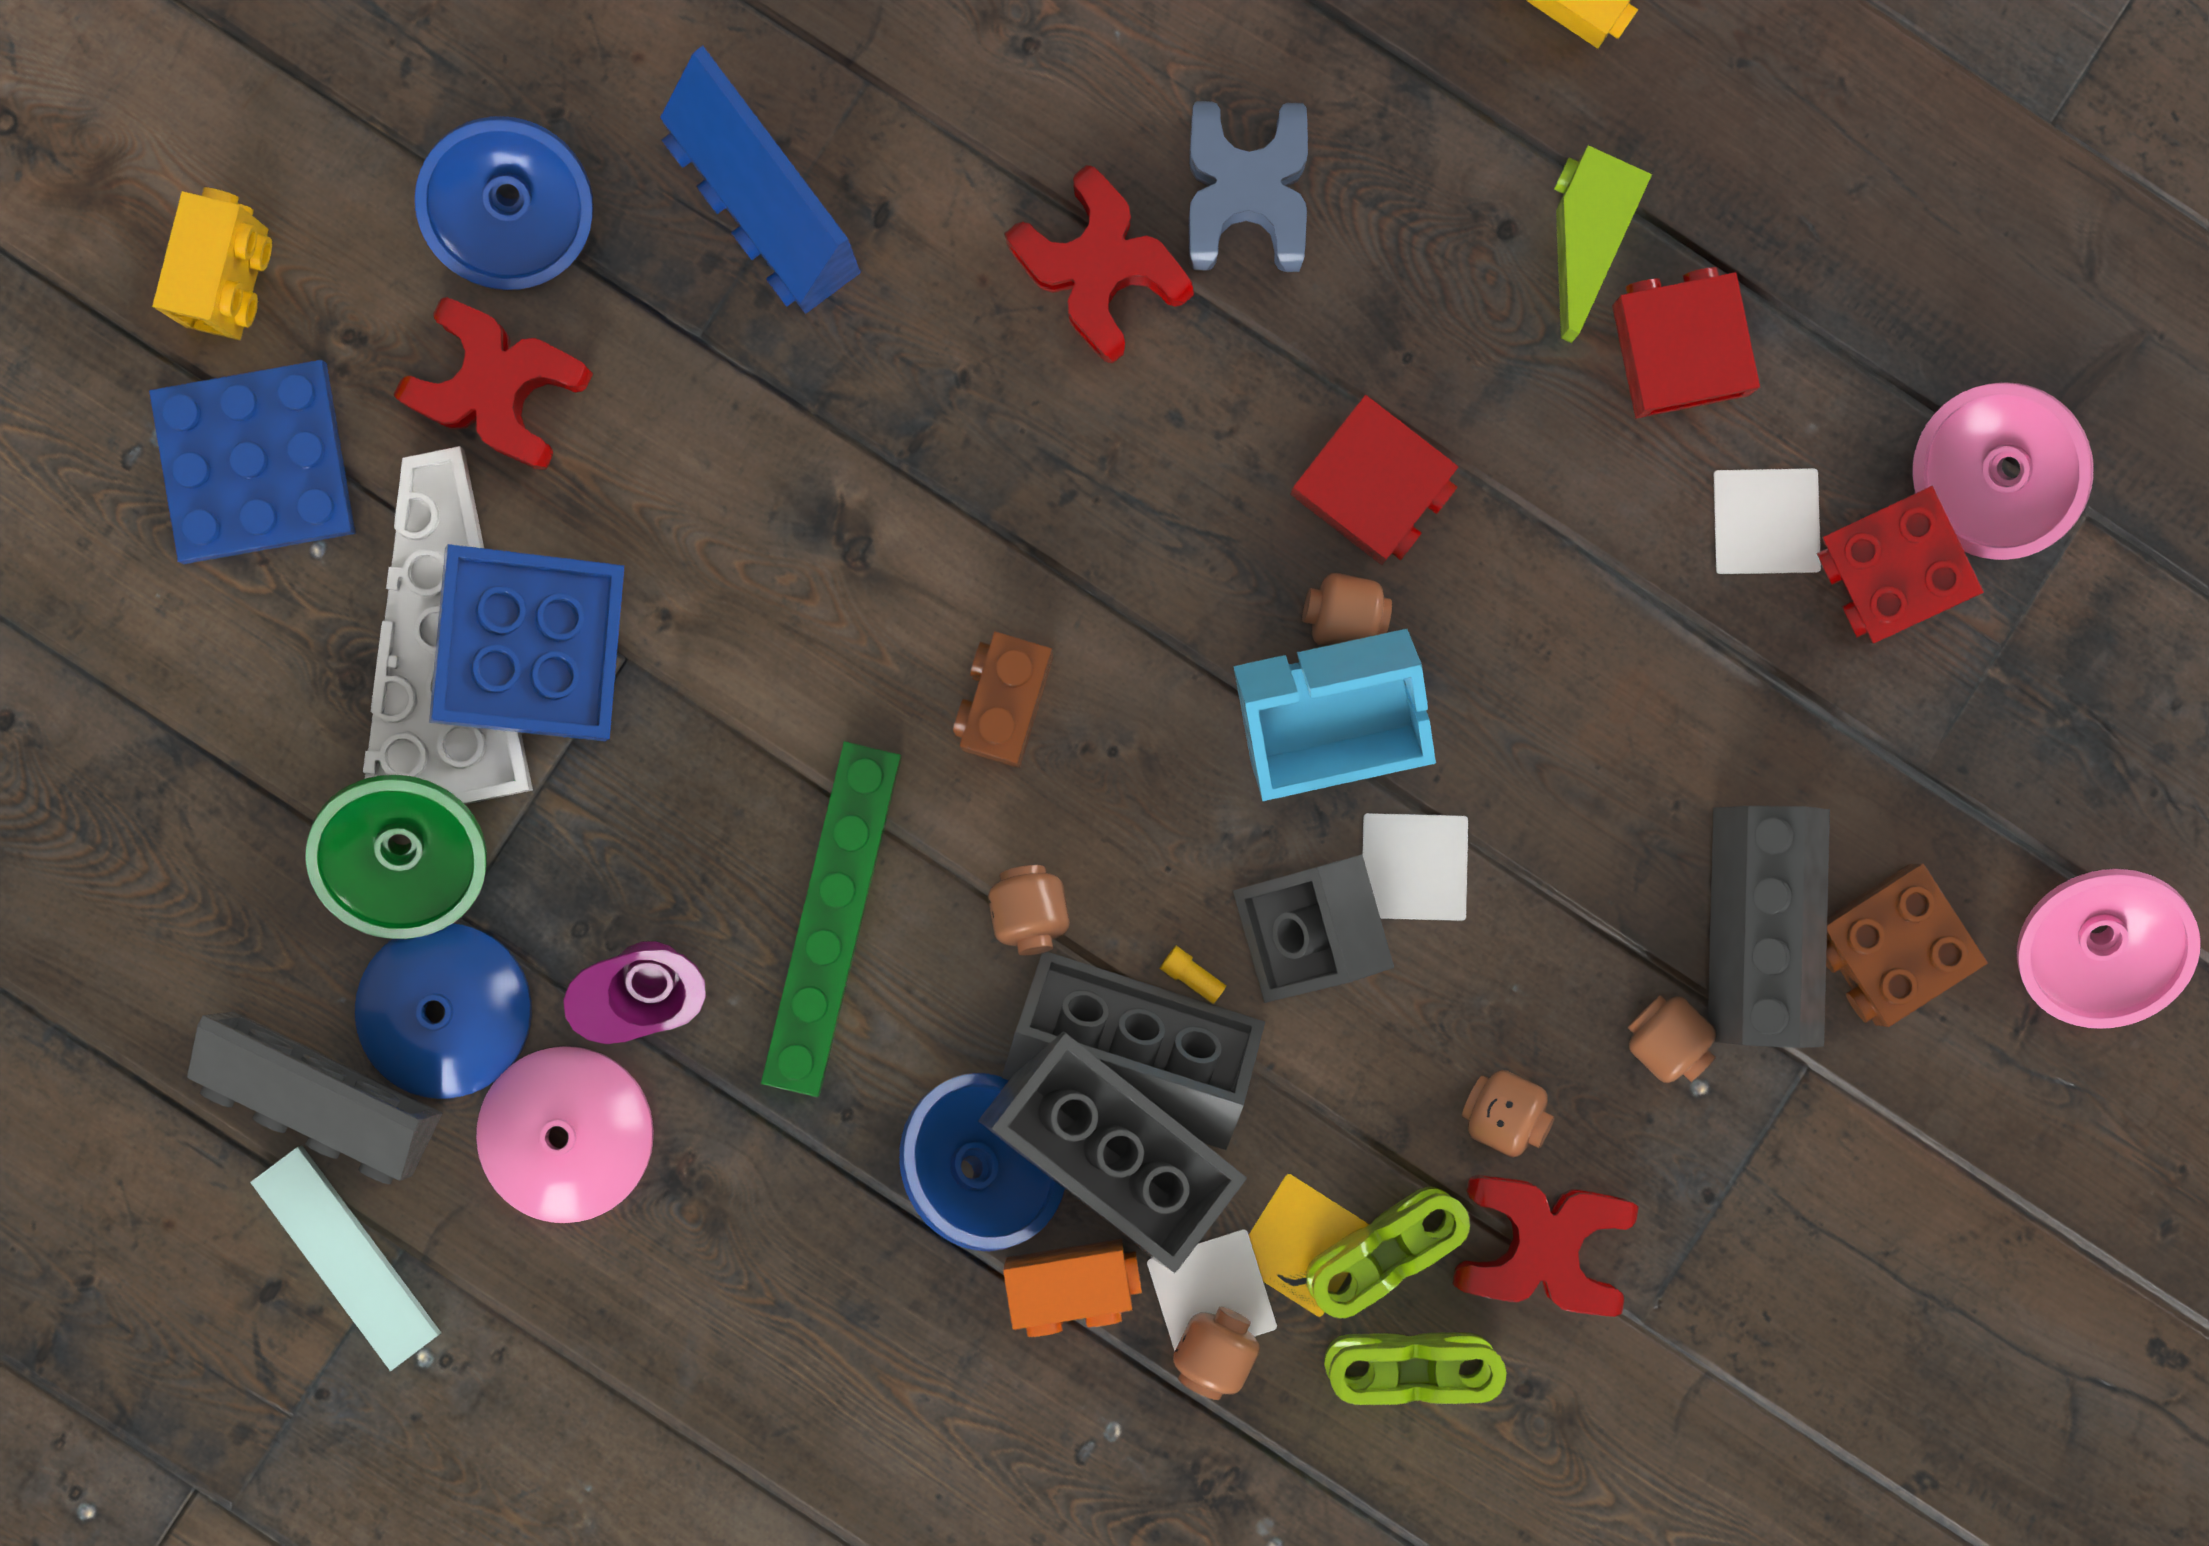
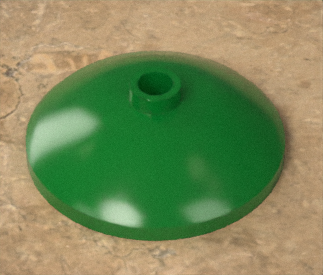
M381 775L359 780L348 785L323 805L316 815L308 835L305 861L309 880L318 898L342 922L356 930L377 937L411 939L433 934L448 927L462 917L472 906L484 882L487 867V850L484 835L476 818L468 807L451 792L437 784L417 777ZM396 834H402L407 836L411 842L400 845L395 843L391 837Z

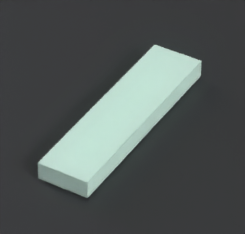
M303 1146L296 1147L250 1182L390 1371L441 1334V1331Z

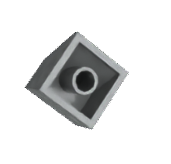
M1362 854L1233 890L1264 1003L1350 983L1394 968Z

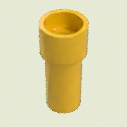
M1176 945L1159 969L1175 981L1179 979L1207 1001L1214 1004L1227 985L1192 961L1193 957Z

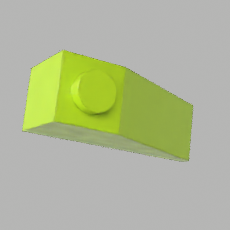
M1589 145L1579 161L1568 157L1554 187V190L1563 193L1556 209L1561 339L1570 343L1580 334L1652 174Z

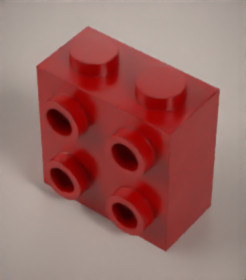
M1717 267L1703 268L1684 274V283L1664 287L1661 286V281L1658 278L1643 280L1627 285L1625 287L1627 294L1620 295L1614 302L1612 308L1635 419L1747 397L1760 388L1736 272L1719 275Z
M1365 394L1294 485L1290 495L1376 562L1383 565L1391 554L1401 561L1422 534L1413 525L1426 508L1437 515L1458 486L1449 479L1459 466Z
M1933 485L1822 537L1826 549L1816 553L1831 585L1842 580L1852 602L1843 605L1842 608L1855 636L1858 638L1867 633L1873 644L1984 593Z

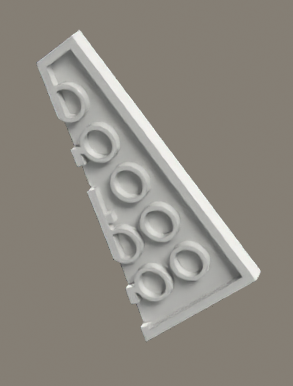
M458 446L402 458L394 522L396 534L392 566L388 569L386 589H388L385 621H382L370 711L373 713L369 748L368 751H365L363 767L365 779L381 775L417 777L448 790L464 804L533 791L521 732L429 723L445 547L451 544L484 548L465 450Z

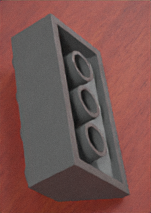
M1733 806L1713 808L1708 1021L1716 1030L1714 1042L1789 1048L1824 1047L1830 809L1806 806Z
M1045 952L1041 954L1013 1038L1002 1078L1010 1080L1021 1067L1062 1032H1065L1203 1143L1227 1150L1245 1103L1265 1021L1057 954Z
M235 1012L203 1015L197 1026L187 1078L203 1085L199 1092L202 1096L226 1107H233L236 1101L256 1111L252 1119L271 1130L285 1133L287 1128L290 1127L308 1136L305 1143L306 1146L320 1154L338 1159L340 1153L362 1162L358 1170L376 1181L391 1184L393 1178L401 1181L413 1176L443 1114L442 1112Z
M1065 1032L1057 1036L1011 1077L978 1120L1156 1262L1174 1273L1178 1271L1247 1179L1246 1176Z

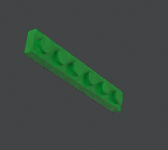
M845 741L843 743L761 1084L814 1097L820 1096L902 758L900 754Z

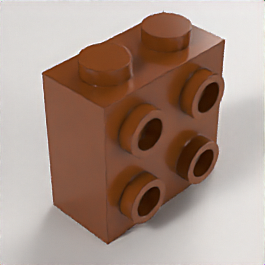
M994 631L991 644L979 643L970 676H973L972 680L979 682L973 701L962 699L953 728L955 736L962 738L960 747L964 752L1013 767H1021L1054 658L1052 648Z
M1923 863L1907 865L1827 917L1826 966L1832 973L1838 970L1841 971L1852 990L1846 993L1847 999L1857 1015L1865 1023L1872 1019L1877 1026L1890 1027L1988 964Z

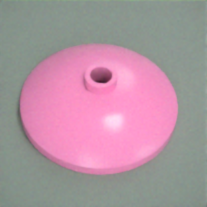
M2010 382L1985 384L1953 397L1928 421L1918 440L1914 454V490L1917 493L1933 485L1964 552L1994 560L2022 558L2051 546L2061 539L2078 521L2089 500L2092 489V452L2085 431L2079 421L2055 397L2024 384ZM2006 457H2013L2020 464V473L2016 478L2008 477L2002 470V462Z
M2126 869L2093 871L2058 885L2047 893L2031 910L2021 928L2017 944L2019 972L2032 999L2043 1010L2059 1020L2076 1026L2099 1029L2133 1024L2167 1007L2189 983L2195 972L2200 955L2198 925L2185 899L2173 887L2161 879L2146 873ZM2108 925L2107 929L2101 933L2091 932L2099 926Z
M562 1046L531 1053L513 1063L496 1079L486 1094L480 1109L476 1140L483 1170L496 1192L506 1202L520 1212L539 1220L554 1223H572L588 1220L611 1210L634 1190L644 1175L651 1157L654 1129L647 1099L641 1087L625 1068L599 1052L580 1047ZM554 1126L563 1127L568 1133V1143L564 1148H556L549 1141V1132Z

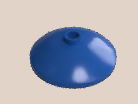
M505 116L485 117L466 122L454 128L443 136L431 149L417 178L415 211L420 230L428 246L437 258L454 273L484 287L518 290L537 286L553 279L567 269L577 258L587 241L591 229L594 205L590 181L582 163L572 149L557 135L536 123L524 119ZM503 184H511L517 188L519 196L515 199L504 198L500 194L498 187Z
M454 923L433 934L411 939H392L385 944L365 969L358 986L355 1001V1022L358 1037L365 1054L373 1066L397 1087L415 1095L436 1099L465 1096L494 1083L519 1057L528 1038L532 1019V1001L529 985L522 968L511 952L487 933L470 926ZM433 1000L439 1001L445 1009L444 1018L439 1023L430 1021L426 1015V1008Z
M972 1073L951 1078L931 1089L920 1099L905 1123L900 1142L899 1161L902 1181L910 1202L919 1216L933 1231L951 1243L967 1249L997 1251L1016 1246L1039 1233L1057 1211L1065 1189L978 1121L1009 1081L1001 1076L986 1073ZM963 1160L970 1163L973 1168L972 1179L966 1177L962 1172L961 1164Z

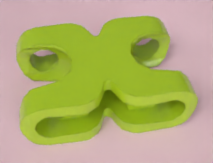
M1425 1187L1415 1191L1380 1214L1369 1226L1351 1233L1312 1260L1306 1271V1284L1311 1296L1316 1300L1317 1305L1332 1317L1348 1318L1354 1316L1396 1288L1407 1276L1426 1269L1459 1247L1467 1238L1470 1230V1221L1466 1208L1458 1200L1439 1188ZM1442 1209L1444 1216L1441 1225L1430 1232L1425 1231L1423 1227L1424 1218L1432 1211ZM1341 1272L1350 1273V1284L1344 1290L1337 1293L1328 1291L1329 1281L1334 1275Z
M1470 1332L1422 1333L1415 1336L1389 1333L1346 1334L1337 1337L1329 1344L1324 1357L1325 1371L1336 1395L1346 1403L1354 1405H1396L1416 1400L1437 1404L1484 1403L1495 1399L1501 1393L1507 1375L1504 1362L1499 1354L1493 1350L1490 1343L1484 1337ZM1481 1359L1479 1368L1470 1375L1459 1374L1460 1366L1465 1360ZM1355 1361L1370 1363L1368 1372L1364 1375L1355 1377L1345 1375L1346 1368Z

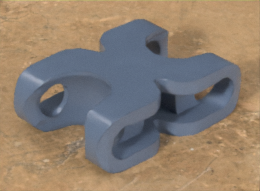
M1196 101L1192 110L1189 163L1190 170L1195 179L1208 187L1198 191L1190 204L1188 220L1189 264L1192 270H1210L1214 268L1217 262L1221 234L1232 224L1248 221L1261 225L1271 235L1275 253L1274 262L1277 268L1283 272H1299L1305 256L1307 207L1301 194L1287 186L1296 183L1305 169L1308 155L1307 108L1303 103L1283 104L1279 110L1275 138L1265 148L1248 152L1235 148L1224 137L1220 120L1221 109L1217 103L1212 101Z

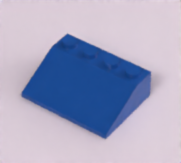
M704 46L693 52L660 116L669 132L661 140L682 168L692 162L704 178L696 187L714 212L719 214L726 208L739 226L731 234L747 256L754 260L761 254L774 273L768 276L766 280L784 305L787 307L796 301L806 314L861 273L850 242Z

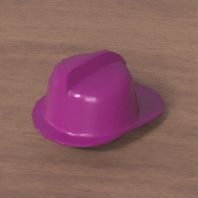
M641 941L628 946L618 956L599 961L577 974L569 983L563 999L565 1018L576 1033L589 1041L603 1044L626 1042L660 1031L671 1030L689 1023L700 1012L706 998L705 979L697 965L686 958L684 954L678 953L671 946L658 941Z

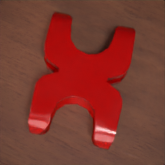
M1085 165L1073 177L1075 196L1089 217V225L1079 238L1068 243L1051 242L1037 232L1030 223L1025 222L1016 223L1004 235L1011 253L1042 290L1055 293L1072 288L1067 301L1070 324L1102 360L1114 363L1124 355L1125 351L1124 334L1118 328L1109 312V303L1118 291L1130 285L1146 286L1160 296L1167 305L1176 307L1185 304L1194 296L1192 282L1185 271L1158 239L1145 235L1126 240L1131 220L1128 203L1095 167Z
M448 297L441 298L433 313V318L447 332L461 339L465 350L463 366L452 379L439 384L423 381L413 376H404L393 394L394 397L410 409L452 430L466 429L476 421L477 433L483 442L492 449L535 469L546 470L553 457V450L542 438L530 433L526 429L521 416L524 401L534 389L546 385L565 388L574 393L582 392L587 388L593 373L583 362L536 338L521 339L510 348L509 335L494 318Z
M1475 1175L1469 1178L1467 1186L1469 1198L1481 1207L1492 1208L1505 1213L1512 1223L1513 1239L1508 1251L1495 1261L1475 1262L1466 1260L1459 1263L1454 1271L1452 1285L1465 1293L1507 1302H1520L1529 1298L1539 1283L1542 1282L1545 1295L1562 1310L1616 1317L1622 1314L1624 1306L1623 1293L1609 1283L1598 1282L1586 1277L1580 1269L1579 1250L1584 1239L1598 1229L1616 1228L1627 1230L1633 1227L1637 1221L1638 1205L1625 1198L1572 1189L1562 1193L1550 1210L1546 1195L1530 1182L1486 1175Z

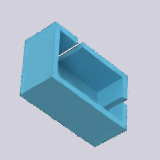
M1408 629L1297 652L1298 663L1288 664L1286 655L1233 666L1250 761L1262 801L1436 764L1430 719L1426 712L1428 705L1422 664Z

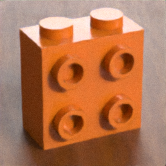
M1122 1239L1007 1257L1003 1268L1012 1329L1026 1328L1027 1337L1059 1333L1063 1331L1062 1324L1064 1321L1083 1318L1086 1320L1087 1327H1100L1119 1323L1122 1321V1312L1132 1311L1131 1295L1142 1293L1136 1251L1124 1253Z

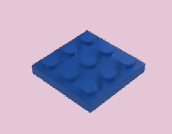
M323 360L149 390L178 562L188 564L356 534L327 363Z
M448 544L445 547L429 723L597 741L609 740L625 565Z

